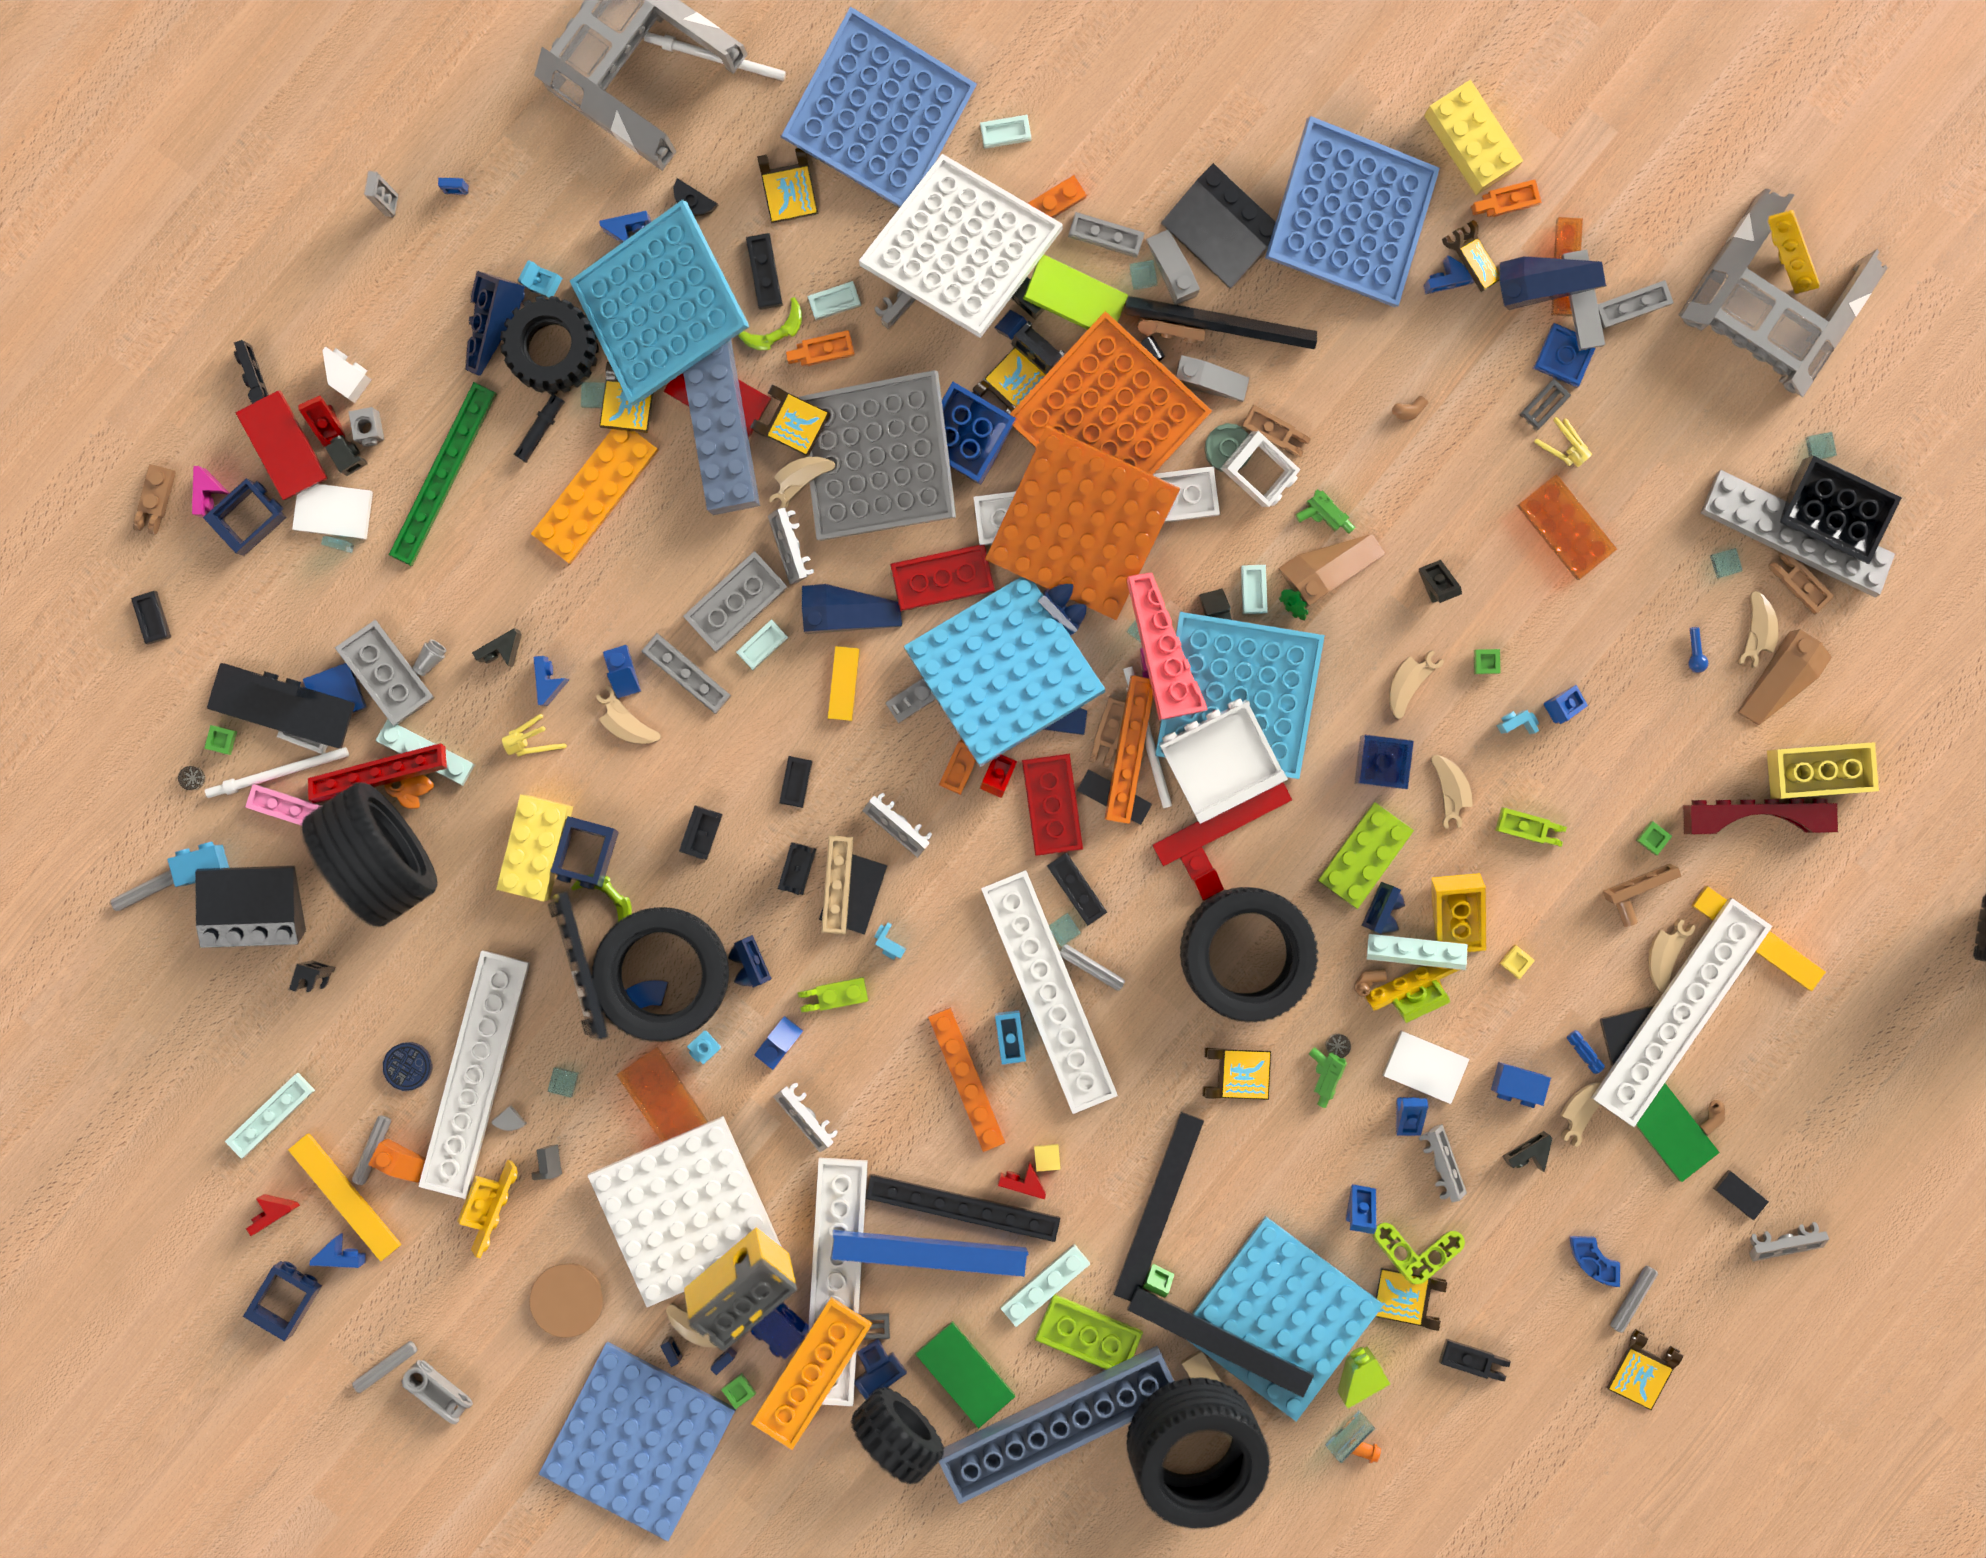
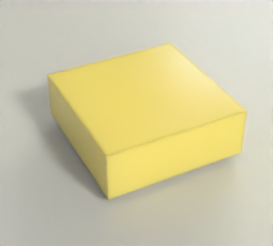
M1513 945L1499 964L1517 979H1520L1535 960L1517 945Z
M1058 1144L1034 1146L1036 1172L1061 1170Z

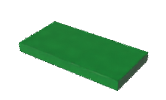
M1664 1083L1635 1126L1680 1182H1683L1720 1152L1667 1084Z
M953 1321L915 1353L978 1429L1016 1397L1015 1393Z

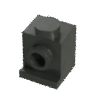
M343 435L333 438L330 441L331 444L325 447L339 472L346 476L368 464L365 459L357 456L360 454L357 446L352 441H347Z

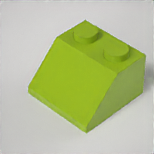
M1368 1347L1356 1348L1350 1353L1351 1356L1346 1358L1337 1392L1347 1409L1391 1385Z

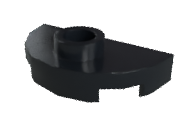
M678 178L676 179L674 198L677 203L681 200L687 202L694 217L707 213L710 214L719 206L718 203Z

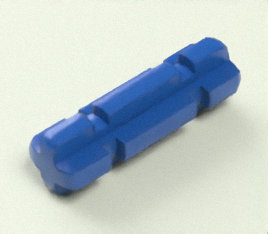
M1574 1030L1568 1034L1567 1040L1571 1045H1575L1574 1049L1583 1061L1589 1064L1588 1067L1592 1073H1600L1605 1068V1065L1600 1059H1597L1598 1056L1590 1045L1583 1040L1580 1032Z

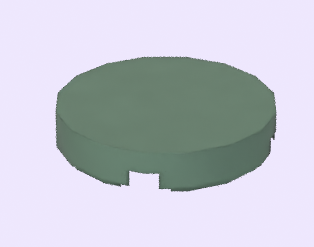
M1229 423L1219 425L1211 431L1205 441L1204 449L1206 458L1211 466L1224 472L1220 468L1249 435L1248 432L1237 424ZM1251 454L1250 457L1245 461V463L1240 467V469L1243 468V467L1248 463V461H1249V459L1251 458L1252 454Z

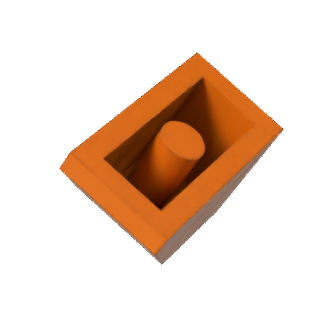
M387 1138L378 1144L368 1165L389 1176L419 1183L426 1158Z

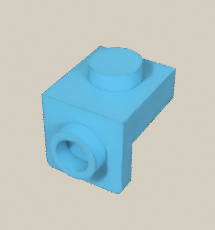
M528 260L518 278V282L530 291L549 298L555 295L563 278Z
M1528 710L1517 714L1512 711L1501 718L1503 722L1496 725L1501 734L1508 733L1521 724H1524L1529 734L1539 731L1537 718L1532 712L1529 713Z
M888 922L886 926L880 925L874 936L878 939L875 945L884 949L882 953L893 960L896 957L901 959L906 948L886 938L892 924Z
M706 1030L687 1046L690 1050L689 1054L693 1059L702 1064H705L721 1049V1046Z

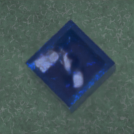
M1371 735L1360 736L1354 784L1401 790L1408 789L1414 741Z
M782 1302L751 1328L750 1332L756 1339L760 1341L763 1339L769 1345V1350L776 1357L779 1358L781 1356L786 1360L805 1339L809 1325Z

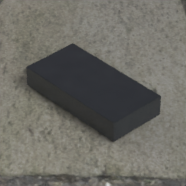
M157 591L132 597V604L145 644L149 645L171 638Z
M788 756L779 800L780 804L804 808L812 760Z
M1730 1170L1724 1174L1713 1188L1752 1220L1757 1218L1769 1202Z

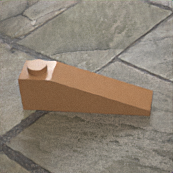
M1370 534L1299 554L1278 569L1292 590L1301 593L1300 597L1303 601L1307 602L1306 607H1308L1382 557L1385 552L1374 536Z
M1803 630L1790 631L1738 713L1757 725L1762 724L1817 680L1831 660V655L1820 641Z

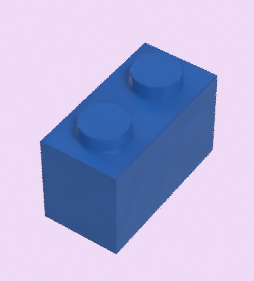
M1498 1062L1491 1090L1498 1093L1497 1098L1511 1101L1513 1097L1520 1099V1104L1535 1108L1536 1104L1544 1106L1551 1077Z

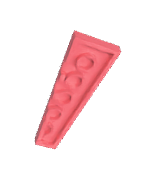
M1152 572L1129 576L1127 584L1159 720L1205 712L1208 710L1197 681H1194L1190 671V664L1188 659H1185L1181 649V642L1179 637H1176L1171 624L1172 620L1165 608V603Z

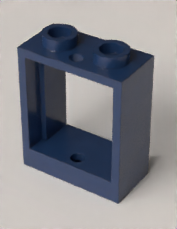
M247 478L203 517L236 554L245 556L287 518L281 512L284 509L281 504L274 498L270 500L265 494L267 489L259 481L253 482ZM253 492L273 515L243 541L223 518Z
M567 816L551 873L557 875L556 880L571 883V880H576L580 882L579 886L592 890H594L595 886L602 888L619 832L614 828ZM573 830L605 838L593 877L562 869Z
M280 1261L271 1268L243 1317L285 1342L295 1333L322 1285L317 1283V1279L314 1276L297 1271L296 1266L292 1263ZM277 1276L306 1293L290 1322L260 1305Z

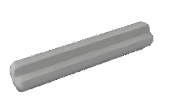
M169 870L111 899L112 908L115 911H120L174 884L171 871Z
M1065 944L1060 950L1061 957L1115 990L1120 991L1125 983L1123 978L1069 945Z
M383 1115L377 1117L352 1177L353 1183L358 1185L366 1183L372 1169L368 1163L378 1144L385 1138L391 1123L390 1118Z
M1646 1265L1610 1324L1613 1329L1620 1333H1623L1658 1275V1272L1650 1266Z
M409 1341L352 1383L356 1392H363L417 1352L415 1344Z

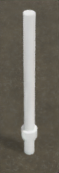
M647 32L644 36L645 42L662 46L664 50L671 52L677 50L723 64L719 57L706 48L678 41L673 36L666 34L661 36ZM744 60L738 67L742 70L784 81L786 76L785 71Z
M1132 666L1123 669L1128 686L1130 675L1135 676ZM1148 723L1144 744L1162 807L1167 808L1172 806L1159 757L1155 756L1156 747Z
M344 747L238 780L229 779L223 781L221 785L205 789V794L207 798H212L225 793L227 795L237 793L238 789L252 786L253 784L348 757L349 752Z

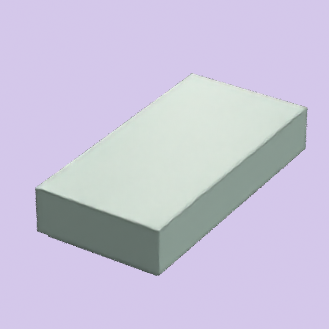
M1028 115L980 123L984 149L1031 141Z
M853 281L807 296L816 321L861 306Z
M1266 565L1241 566L1242 615L1268 613Z
M771 619L736 653L754 670L789 637Z

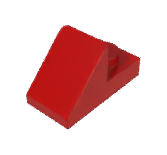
M321 395L298 405L300 413L323 447L330 445V441L337 436L343 435L344 438L346 437L332 405H327Z
M1002 754L991 760L979 789L1002 798L1017 761Z
M1202 847L1180 858L1202 900L1224 890L1216 869L1211 865Z
M1030 1161L1024 1179L1020 1178V1174L1012 1171H1006V1174L1000 1172L998 1186L1045 1200L1046 1191Z
M263 1194L256 1198L263 1212L251 1219L253 1224L248 1226L246 1230L250 1236H253L300 1205L297 1201Z

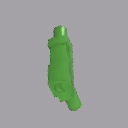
M1316 490L1314 497L1306 502L1310 507L1295 514L1299 523L1311 517L1316 522H1321L1323 519L1334 531L1342 527L1350 534L1356 528L1348 520L1349 516L1343 513L1323 490Z
M1314 1047L1309 1052V1055L1318 1062L1316 1073L1321 1074L1314 1092L1321 1095L1317 1103L1318 1106L1326 1108L1329 1100L1333 1099L1336 1086L1339 1079L1342 1078L1347 1062L1345 1058H1340L1333 1053L1326 1057Z

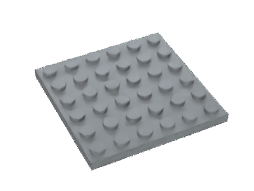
M933 370L799 396L800 399L830 413L809 457L826 458L835 463V468L832 471L826 472L810 482L817 540L823 541L956 518L938 371Z

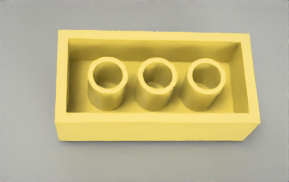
M1471 80L1430 105L1424 114L1426 120L1475 195H1478L1515 171L1523 162V159Z
M1875 742L1767 750L1771 799L1879 791Z
M520 795L496 890L540 901L550 900L556 877L555 874L551 873V868L567 816L571 817L573 806L529 795Z

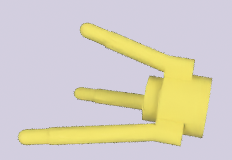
M1555 417L1553 419L1572 444L1566 450L1568 456L1539 439H1535L1534 442L1562 459L1568 466L1574 463L1576 467H1579L1592 453L1587 449L1588 447L1582 442L1567 419H1564L1563 423H1561Z
M542 714L532 718L519 728L510 731L509 735L502 738L507 754L512 755L516 753L518 757L529 753L563 749L567 745L555 744L524 748L527 746L526 739L545 731V727L542 726L526 734L521 733L542 719Z

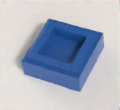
M438 178V186L445 194H468L469 185L463 178Z

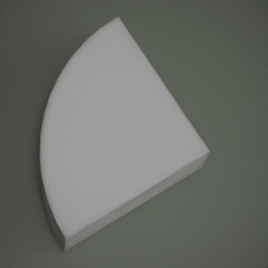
M512 1105L491 1122L497 1128L507 1131L517 1130L527 1124Z

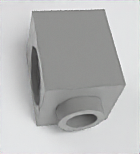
M370 407L349 411L354 441L362 444L364 447L377 445V441L384 440L378 410ZM371 423V430L364 434L363 426Z

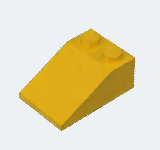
M1481 874L1432 877L1431 894L1436 941L1467 944V952L1486 951V886Z

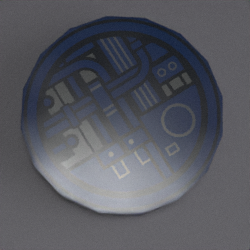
M414 1042L400 1043L392 1047L386 1053L383 1060V1074L386 1081L394 1088L402 1091H412L423 1086L430 1078L433 1070L429 1052L422 1045Z

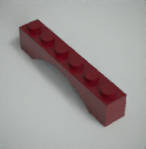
M1828 798L1813 799V803L1804 804V799H1788V804H1780V799H1764V804H1755V799L1740 800L1739 805H1731V800H1716V805H1707V800H1692V805H1683L1684 834H1717L1725 826L1738 819L1759 814L1784 819L1797 826L1804 833L1838 832L1837 803H1828Z

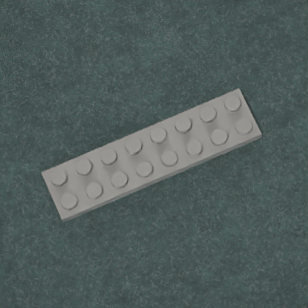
M1722 470L1716 473L1701 514L1875 598L1881 594L1895 556L1894 553L1878 546L1870 564H1866L1780 523L1786 501Z

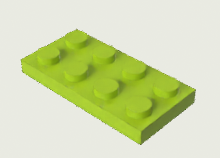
M1373 802L1317 881L1358 909L1414 830L1376 802Z

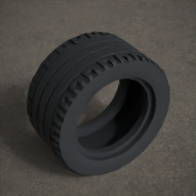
M357 782L305 816L301 823L304 842L317 868L344 904L369 925L374 927L385 926L433 894L437 888L438 882L434 867L421 842L396 808L378 790L367 783Z
M1230 888L1209 897L1190 916L1181 937V966L1190 988L1210 1009L1231 1020L1248 1023L1263 1022L1268 1019H1275L1277 1016H1282L1284 1012H1289L1308 993L1307 990L1311 987L1312 980L1315 978V971H1317L1318 950L1317 941H1315L1316 936L1302 911L1288 899L1259 888ZM1241 914H1261L1275 923L1283 935L1286 945L1284 967L1278 978L1263 990L1254 993L1230 991L1217 981L1212 972L1209 961V949L1212 939L1217 930L1229 919Z
M659 907L637 911L617 922L605 934L596 950L591 975L601 1011L604 1012L605 1017L613 1025L618 1027L617 1029L644 1041L663 1042L680 1039L695 1032L715 1014L724 999L728 987L729 963L720 938L706 922L684 910ZM655 932L670 933L685 940L695 950L702 969L701 985L694 1000L683 1010L671 1014H654L641 1009L629 998L622 982V965L627 952L639 939Z
M1185 1378L1171 1382L1154 1391L1142 1402L1134 1413L1131 1424L1128 1427L1126 1449L1142 1497L1152 1512L1172 1525L1189 1529H1205L1226 1524L1249 1509L1265 1488L1271 1463L1267 1442L1247 1401L1236 1389L1223 1382L1209 1378ZM1213 1430L1232 1437L1230 1447L1225 1456L1208 1470L1196 1474H1178L1163 1467L1169 1450L1187 1435L1199 1431Z

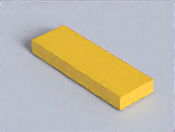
M835 646L828 719L853 720L860 649Z

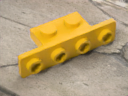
M1789 210L1769 216L1768 223L1772 231V241L1774 246L1778 247L1780 263L1785 266L1794 293L1799 294L1818 289L1820 283L1794 211Z
M1433 966L1418 967L1414 971L1373 989L1369 995L1365 996V999L1375 1011L1392 1003L1395 998L1398 1001L1406 998L1408 992L1410 995L1419 992V987L1421 986L1424 988L1432 986V981L1437 980L1441 985L1440 979L1461 969Z
M510 1160L506 1161L498 1182L475 1176L457 1220L460 1225L479 1229L471 1248L476 1258H481L483 1252L487 1251L490 1244L489 1236L492 1229H495L499 1222L498 1214L500 1209L507 1203L509 1187L517 1178V1167Z

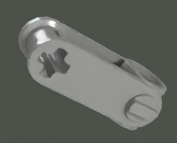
M418 1360L413 1364L401 1381L402 1386L406 1390L414 1394L451 1424L456 1425L466 1408H470L473 1405L472 1400L424 1360ZM413 1373L421 1374L423 1381L415 1380Z

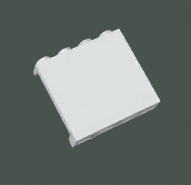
M1236 699L1228 704V709L1222 712L1217 709L1206 715L1207 720L1199 724L1197 720L1184 726L1185 731L1177 735L1175 731L1162 737L1163 742L1159 743L1200 824L1288 780L1248 700Z

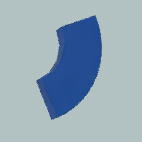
M643 981L629 987L625 991L629 998L641 1009L650 1005L661 1006L668 981Z
M1569 1236L1573 1256L1582 1270L1602 1284L1620 1287V1262L1603 1256L1594 1236Z

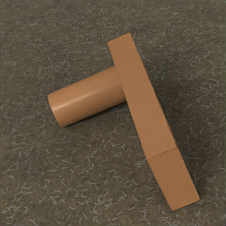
M1669 863L1603 891V894L1607 901L1616 904L1623 926L1630 927L1638 923L1630 901L1631 897L1682 876L1679 868Z

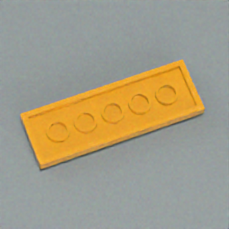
M611 429L535 527L531 535L571 564L659 450L634 431Z
M830 1297L751 1424L793 1450L872 1326V1322L833 1297Z

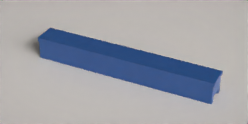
M833 1230L831 1255L832 1260L1025 1277L1028 1250L1026 1247Z

